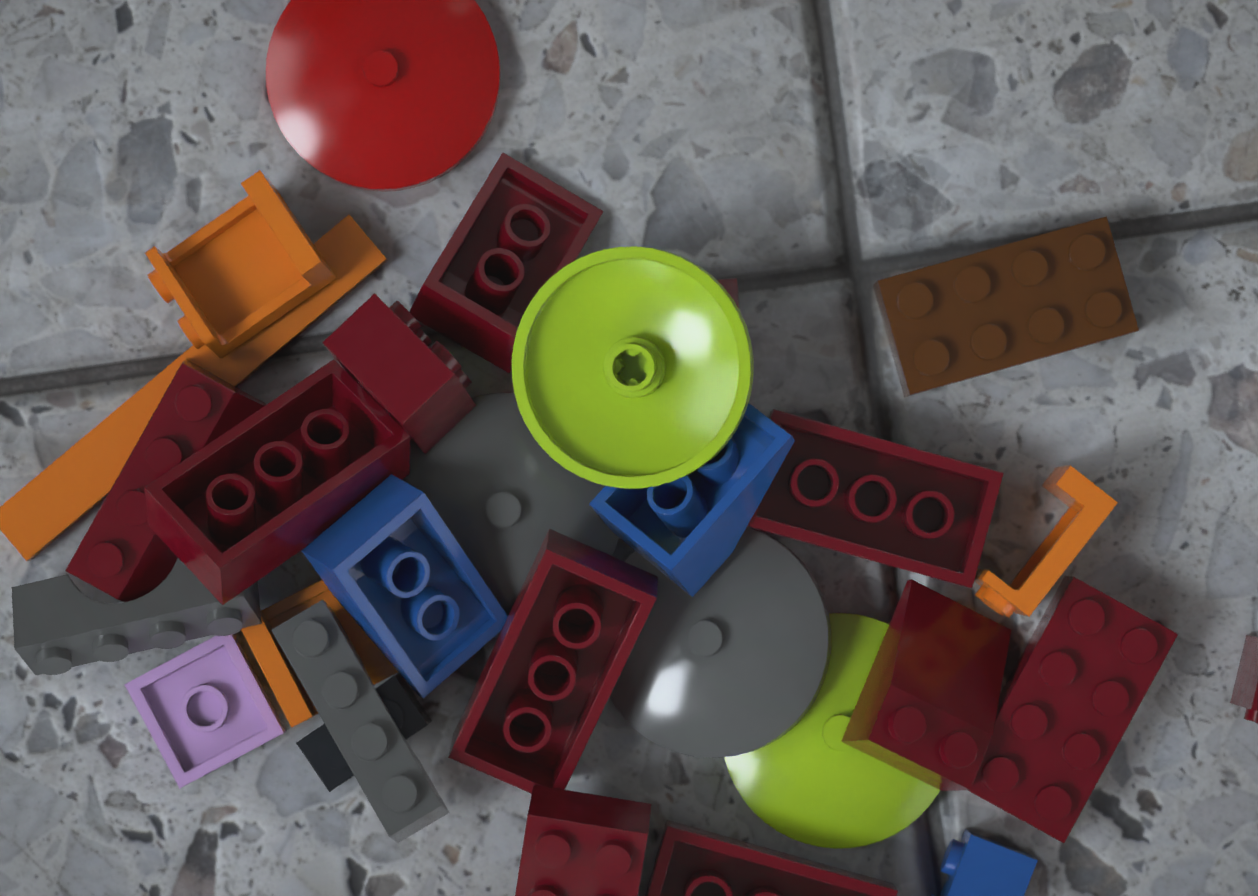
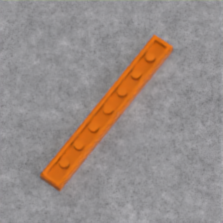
M349 214L314 243L336 276L335 280L223 358H219L206 345L199 349L192 345L0 506V530L26 561H31L107 497L184 360L187 359L231 385L238 387L388 261Z

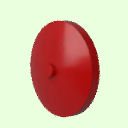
M291 0L282 12L273 30L266 57L265 72L266 88L274 118L281 132L296 152L314 169L341 184L353 188L381 192L401 191L430 183L442 177L466 159L479 144L492 121L498 102L501 80L497 44L492 29L475 0Z

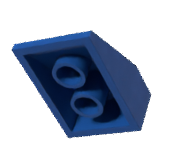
M748 403L743 419L734 435L724 448L701 468L678 480L654 487L624 489L605 486L589 505L615 535L693 597L734 551L795 440L784 429Z
M392 474L302 550L335 598L412 689L423 699L502 630L508 618V615L425 493Z

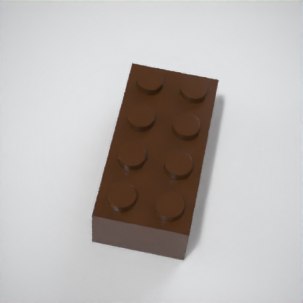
M1107 216L878 280L873 285L904 397L1139 331Z

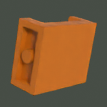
M261 170L241 183L248 194L246 198L170 251L162 253L154 246L145 252L155 270L147 274L149 280L166 303L175 299L185 314L177 320L184 334L196 349L206 345L219 358L226 356L336 279V276L277 188Z
M1071 465L1055 467L1041 485L1069 508L1010 584L1007 585L989 570L977 569L974 582L981 587L975 593V596L1001 616L1005 615L1010 618L1014 612L1015 614L1030 617L1118 503Z
M323 580L261 610L262 624L241 629L291 728L319 713L271 630L319 601L324 600L335 612L362 659L364 667L374 685L398 673L396 668L335 598Z

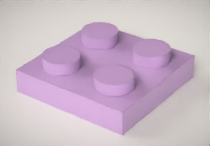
M235 634L228 636L216 635L124 684L179 789L286 732Z

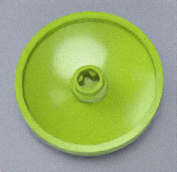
M637 246L615 247L590 253L571 262L554 274L539 289L523 314L516 332L512 353V382L517 405L526 426L542 449L565 469L581 478L608 487L624 489L648 488L673 482L691 474L714 458L734 435L743 419L749 403L754 375L753 351L749 332L740 310L725 288L711 274L684 257L668 251Z
M838 612L829 613L832 648L826 678L820 693L805 716L790 731L771 744L750 753L724 757L728 772L737 791L761 820L793 840L812 846L833 849L866 846L897 834L919 818L940 792L939 789L841 742L889 624L859 614Z

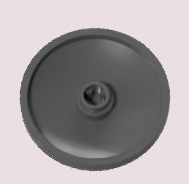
M491 393L472 397L476 406L426 454L410 440V474L402 480L425 493L503 610L509 616L549 529L610 556L614 554L619 537L608 528L589 505L605 485L597 484L575 475L553 460L542 449L526 426L514 393Z
M746 527L732 554L693 597L638 552L634 551L624 561L658 576L657 599L610 695L615 707L634 729L657 745L676 753L700 758H724L750 753L771 744L790 731L805 716L820 693L826 678L832 648V632L827 605L819 585L806 565L789 548L768 534Z

